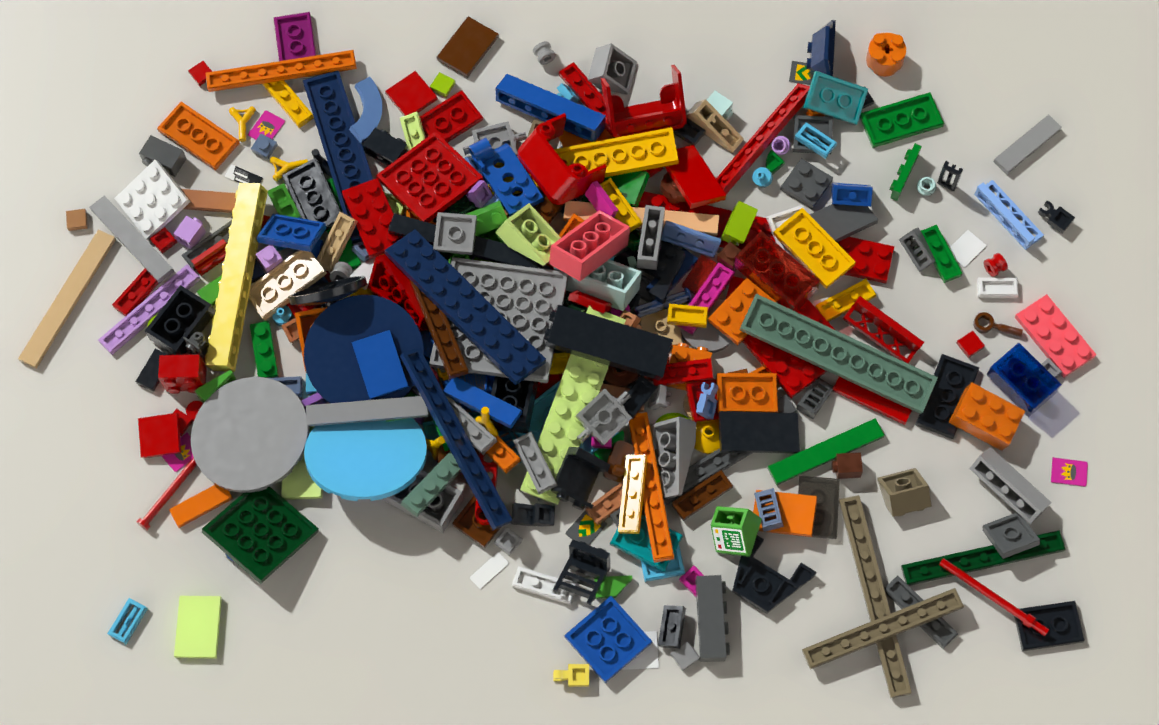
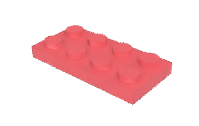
M1047 294L1015 315V319L1045 356L1062 371L1061 375L1063 378L1095 358L1096 353Z

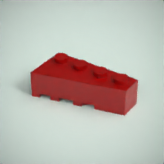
M385 254L377 256L372 268L368 288L377 296L389 299L401 306L413 318L420 332L429 329L408 277Z

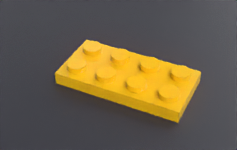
M803 208L773 232V235L826 289L856 263Z

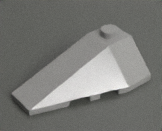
M679 416L650 425L656 462L660 470V484L663 496L666 499L682 495L696 442V422Z

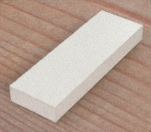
M518 566L512 584L513 588L570 605L574 597V593L560 588L557 593L553 592L558 578ZM563 580V582L577 586L576 583Z

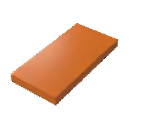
M180 102L157 128L158 132L214 170L219 168L240 143L238 139L183 102Z

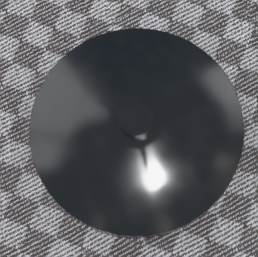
M365 276L339 279L300 290L289 295L288 298L290 305L313 306L325 304L326 307H329L338 300L359 291L367 285Z

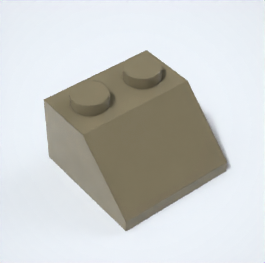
M916 468L877 478L886 508L892 517L903 516L906 513L922 511L925 508L932 507L929 485Z

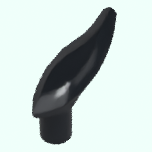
M318 149L312 150L313 159L316 158L323 172L332 178L327 160L320 155Z

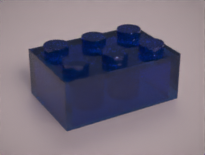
M1017 343L995 362L987 373V376L1019 408L1025 410V414L1028 417L1052 398L1062 385L1020 343Z

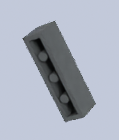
M721 575L696 576L700 662L725 661L726 655H730V645L725 641V635L729 633L728 622H724V614H727V602H723V594H726V582L722 581Z

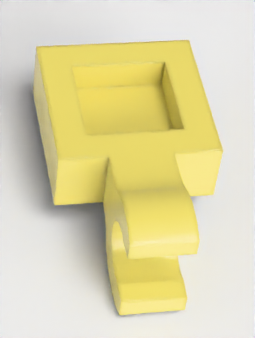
M568 664V670H554L553 681L568 680V687H589V664Z

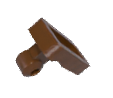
M621 440L613 444L607 460L610 467L608 472H603V477L614 482L623 481L626 455H633V445Z

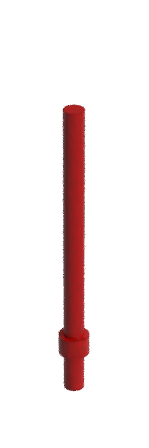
M943 558L939 565L1023 621L1022 624L1026 627H1032L1043 636L1049 631L1048 628L1036 621L1034 616L1031 614L1027 615Z

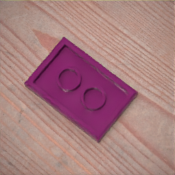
M310 12L273 17L279 61L316 56Z

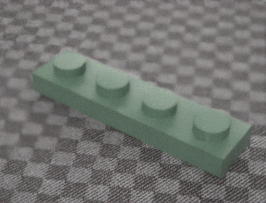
M451 451L402 500L401 506L414 516L418 517L461 472Z

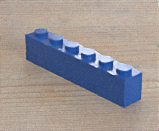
M506 74L496 87L497 102L544 122L565 113L564 130L590 142H596L605 129L606 115L517 77Z

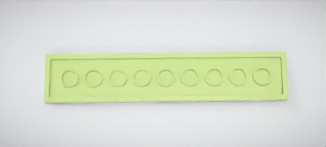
M590 306L586 311L588 314L625 324L626 319L608 312L603 314L593 310ZM570 354L537 443L554 479H556L568 448L579 447L581 444V439L578 440L577 436L585 429L575 416L599 394L609 365ZM528 471L526 472L520 491L558 505L560 500L556 498L557 494L551 492L550 489L539 495Z

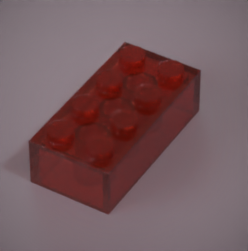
M763 231L735 256L734 267L778 304L795 312L819 289L820 280Z

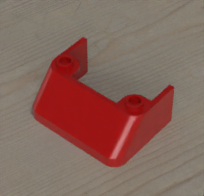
M675 64L671 65L673 83L664 85L661 88L659 101L624 107L620 96L611 95L610 85L605 78H601L604 106L611 132L615 138L671 127L675 130L682 128L686 124L682 76Z
M565 113L539 124L519 147L517 158L550 202L556 205L564 204L585 194L592 182L598 181L599 184L603 183L607 168L603 164L588 171L580 163L567 166L548 141L563 135L566 121Z

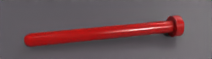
M194 457L144 518H139L136 521L143 529L148 530L151 527L149 523L197 466Z

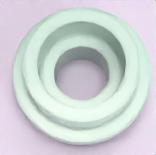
M930 177L921 178L917 183V190L924 196L932 195L936 190V183Z

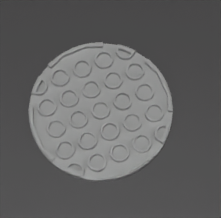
M247 377L232 381L216 390L203 403L195 417L191 430V449L194 460L201 472L209 480L226 490L248 493L267 489L268 486L285 479L304 455L306 440L310 432V427L307 426L306 410L298 396L279 381L265 377Z

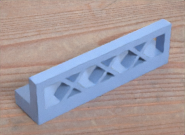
M993 180L986 185L983 182L977 186L974 195L1025 250L1044 236ZM992 187L997 194L995 195L989 188ZM1028 230L1033 231L1036 236L1034 237Z

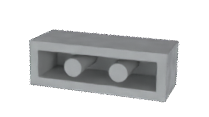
M645 206L637 256V268L657 270L665 207Z

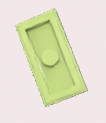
M418 112L400 117L409 151L426 139Z

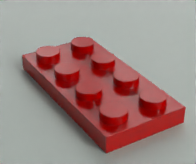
M378 178L342 191L352 218L358 221L356 228L370 259L384 254L388 247L403 238L388 233L394 214Z

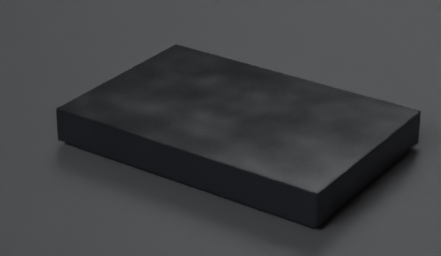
M1075 601L1020 609L1027 615L1031 614L1034 616L1036 621L1049 629L1045 636L1032 627H1026L1022 624L1023 621L1014 616L1022 651L1077 644L1085 641Z

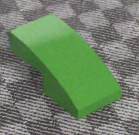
M284 183L268 190V196L279 215L301 217Z

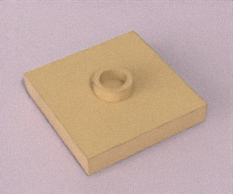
M668 309L640 318L641 330L673 339L671 347L682 343L680 327L667 324Z

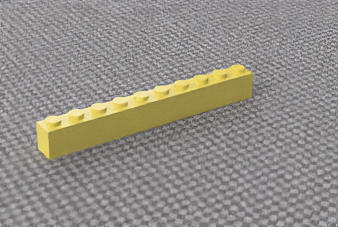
M239 183L235 194L236 203L235 208L232 210L233 219L229 227V240L225 247L226 256L222 264V278L219 281V294L215 301L216 310L212 318V331L208 338V353L205 355V365L213 371L227 372L231 370L235 372L256 259L255 254L258 248L257 236L261 231L268 193L260 183Z

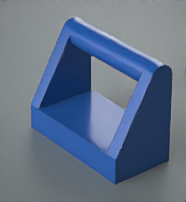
M832 183V204L871 207L873 187L863 184Z

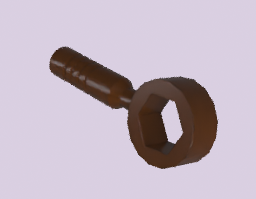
M986 312L976 315L973 321L974 328L980 333H987L992 328H995L1000 332L1021 337L1023 332L1019 328L994 323L993 317ZM981 318L986 319L989 325L987 327L980 326L978 320Z

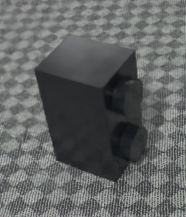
M374 128L363 144L365 154L387 166L408 152V147L404 140L392 137L383 129Z

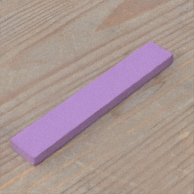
M188 264L185 265L98 339V341L113 355L148 325L149 320L160 312L180 285L189 290L201 280L200 276Z

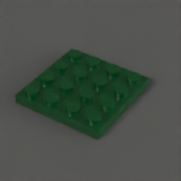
M270 486L264 490L241 494L202 528V533L260 584L319 531L318 527Z

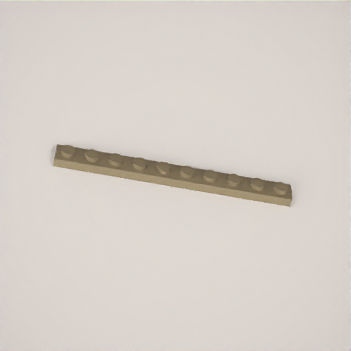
M857 495L839 499V504L871 622L891 613L860 496ZM897 635L876 643L890 699L910 695L912 692Z

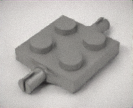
M508 121L472 130L474 143L486 138L493 150L507 143L516 156L518 153L516 142L527 139L526 132L514 135ZM468 146L463 147L464 154H470Z
M603 389L575 416L585 429L577 436V439H581L580 442L583 443L591 435L602 446L605 445L632 419L623 406L631 398L630 394L627 395L628 392L624 391L620 397L615 398L606 389Z

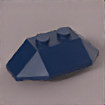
M831 20L813 34L812 41L808 42L807 53H810V58H807L806 69L809 70V77L811 79L815 71L833 76L836 20Z

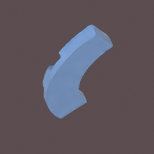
M371 77L355 85V89L362 101L363 112L360 119L349 130L360 144L366 141L374 128H377L382 116L381 95Z

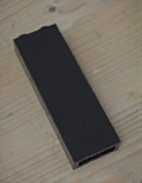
M558 305L555 310H551L548 320L551 321L550 329L546 328L543 340H546V347L658 381L663 378L673 339L562 305Z

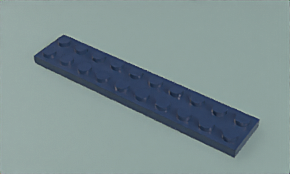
M339 70L305 79L303 84L344 214L352 217L343 198L342 191L373 180L362 143L360 144L349 130L355 124ZM355 226L350 236L352 244L362 241Z
M416 229L385 250V255L515 385L546 363V358L437 250H433V246Z

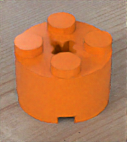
M877 33L874 35L869 43L866 63L875 74L884 77L892 76L902 68L906 55V45L903 37L893 33Z

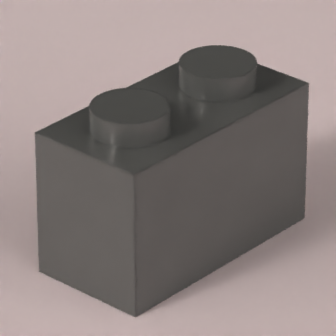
M150 135L139 152L144 165L148 167L154 160H157L167 173L176 177L187 159L182 149Z

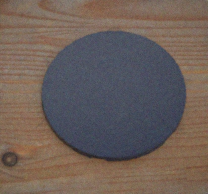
M375 295L350 296L327 307L312 324L305 341L304 363L313 387L329 403L370 400L352 342L390 330L408 388L372 400L406 397L415 384L400 356L404 352L419 347L424 355L422 336L413 318L395 302Z

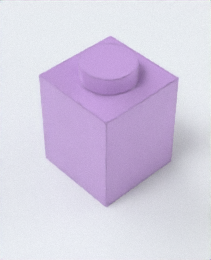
M186 216L173 234L177 242L191 249L199 243L206 232L203 223L195 217L192 219Z
M269 245L255 254L266 274L283 262L282 257L273 245Z

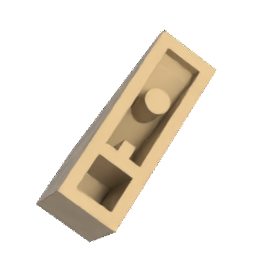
M706 99L695 103L686 114L688 119L705 129L706 136L731 153L744 140Z

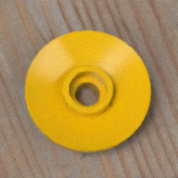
M719 420L696 423L694 449L705 454H711L720 448ZM709 429L712 431V434L707 435L705 431Z

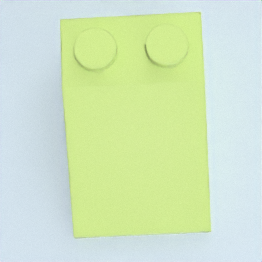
M530 203L505 220L495 232L508 247L543 266L550 260L551 245L561 238Z

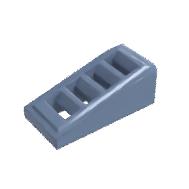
M774 488L754 493L759 516L762 518L763 531L766 532L784 527ZM767 495L772 496V498L760 501V497ZM771 502H773V504H774V505H771V506H767V507H763V508H762V505H763V504H767V503H771ZM775 509V512L768 514L763 513L765 511ZM777 517V519L765 521L766 518Z

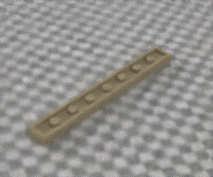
M953 588L802 649V652L811 670L963 609L964 605L956 588Z

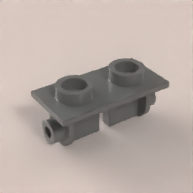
M195 332L190 339L183 337L187 344L185 347L190 351L189 354L200 355L201 359L205 362V355L208 353L209 345L201 332Z

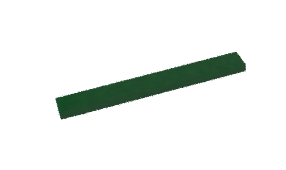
M1060 530L1037 535L1040 539V545L1004 559L995 547L990 545L901 565V570L905 583L910 586L955 576L939 565L943 558L963 572L969 573L1064 552L1066 549Z

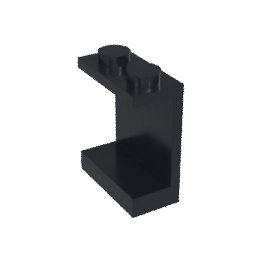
M569 447L555 479L558 486L552 488L551 492L557 494L556 498L559 500L572 502V506L576 509H592L594 505L587 502L599 472H608L610 464L580 447Z

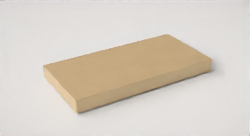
M297 250L251 285L248 299L262 319L266 321L276 313L278 308H283L290 302L289 295L309 288L327 273L312 252Z

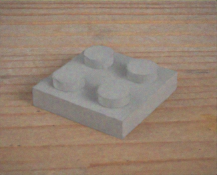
M438 212L433 250L442 253L473 255L477 215Z

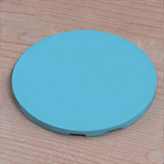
M413 418L388 422L383 420L315 426L306 440L304 449L306 468L312 480L327 493H333L341 496V499L358 501V499L380 500L404 490L416 480V476L423 470L427 454L425 435Z

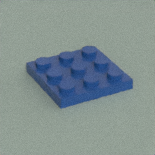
M612 596L564 635V638L604 683H607L652 644V640Z

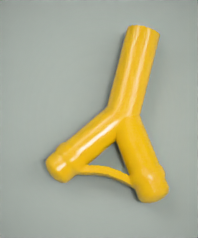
M253 106L245 110H237L234 107L229 109V113L239 124L240 142L246 141V123L256 111Z
M271 157L270 163L275 168L274 181L280 180L283 177L282 175L289 170L308 162V159L286 162L277 157ZM276 165L282 167L278 172Z
M483 407L481 409V416L476 417L475 420L496 437L498 431L490 420L489 408Z
M443 436L438 437L434 441L425 437L427 448L432 453L433 459L437 460L439 446L445 443Z

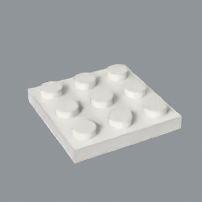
M154 160L114 198L142 235L149 241V238L163 229L190 203V200L157 160Z

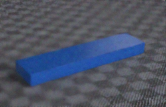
M457 377L451 379L443 390L445 396L481 413L483 407H488L490 418L510 429L522 414V411L513 405Z

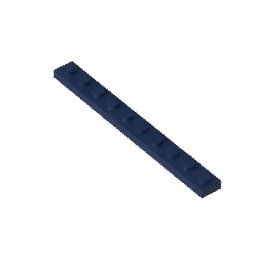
M420 347L402 353L400 357L490 526L494 530L511 523L512 518Z

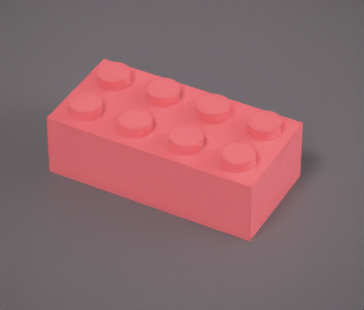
M599 210L551 245L549 264L581 281L628 246L630 227Z

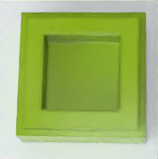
M439 72L430 88L432 91L447 97L456 81Z

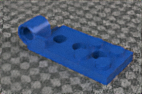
M484 138L468 146L474 163L498 200H500L509 217L529 203L533 207L544 201L542 194L507 143L493 150L489 141ZM497 163L504 164L502 168L494 167ZM506 177L513 178L511 182L503 181ZM515 191L523 192L520 196L512 195Z

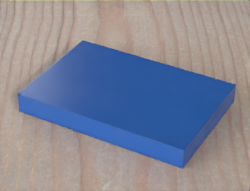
M272 214L258 234L257 242L311 252L324 233L326 223Z
M390 330L352 342L370 400L408 388Z

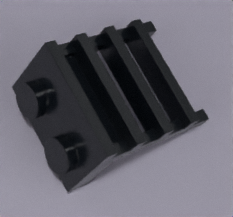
M572 539L569 545L570 557L553 588V592L557 593L559 588L587 598V604L591 605L601 588L602 582L606 579L607 572L611 569L610 553L602 548H595L585 542H578ZM571 569L579 573L588 575L590 577L598 579V581L595 582L590 579L581 577L579 575L568 572V570ZM567 579L575 583L584 585L586 587L592 588L593 590L591 592L580 587L574 586L572 584L563 582V580Z

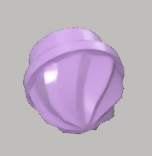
M778 136L772 142V150L778 155H784L790 149V141L785 136Z

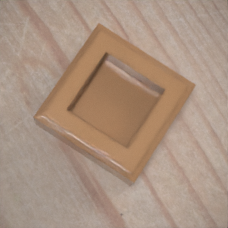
M86 209L66 211L68 231L88 229Z

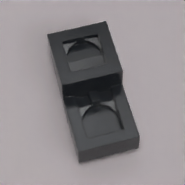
M513 503L511 524L554 526L555 505Z

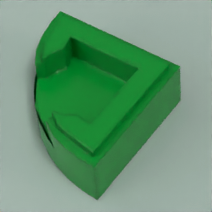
M771 150L767 155L765 165L773 175L785 165V162Z

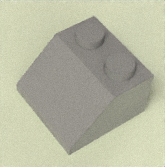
M612 43L598 47L595 50L588 81L602 89L601 78H605L610 85L611 92L629 94L637 61Z

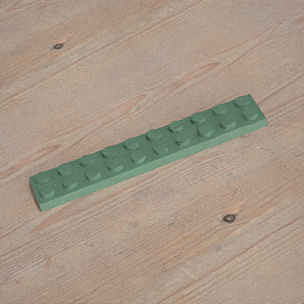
M758 294L755 295L739 329L919 414L923 413L938 378Z

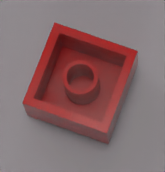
M159 355L158 378L166 392L178 394L180 391L195 393L196 389L206 384L207 368L200 355Z

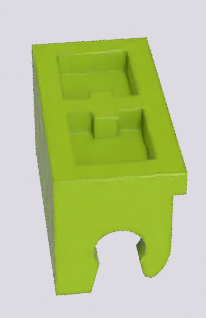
M738 201L733 208L720 239L728 243L731 242L735 246H739L740 243L743 244L758 209Z

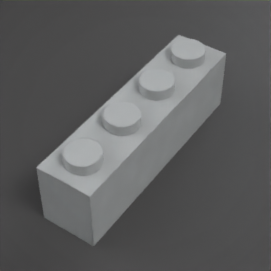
M991 447L982 453L969 468L1029 524L1035 521L1052 503Z

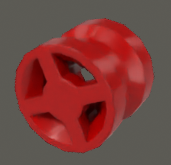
M1000 253L994 254L993 258H988L983 262L986 271L992 277L997 276L1000 271L1008 269L1007 262Z

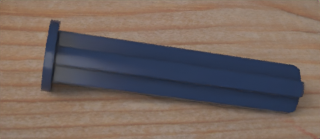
M684 288V291L666 296L667 299L664 304L654 300L636 306L635 314L641 318L668 309L669 304L680 305L685 302L690 303L692 301L691 293L688 288Z

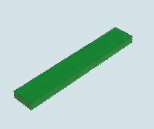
M876 418L769 465L767 469L777 486L835 460L836 454L853 452L884 438L885 435Z

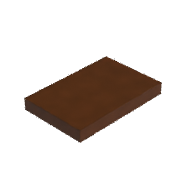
M468 16L437 55V60L468 78L498 39L499 34Z

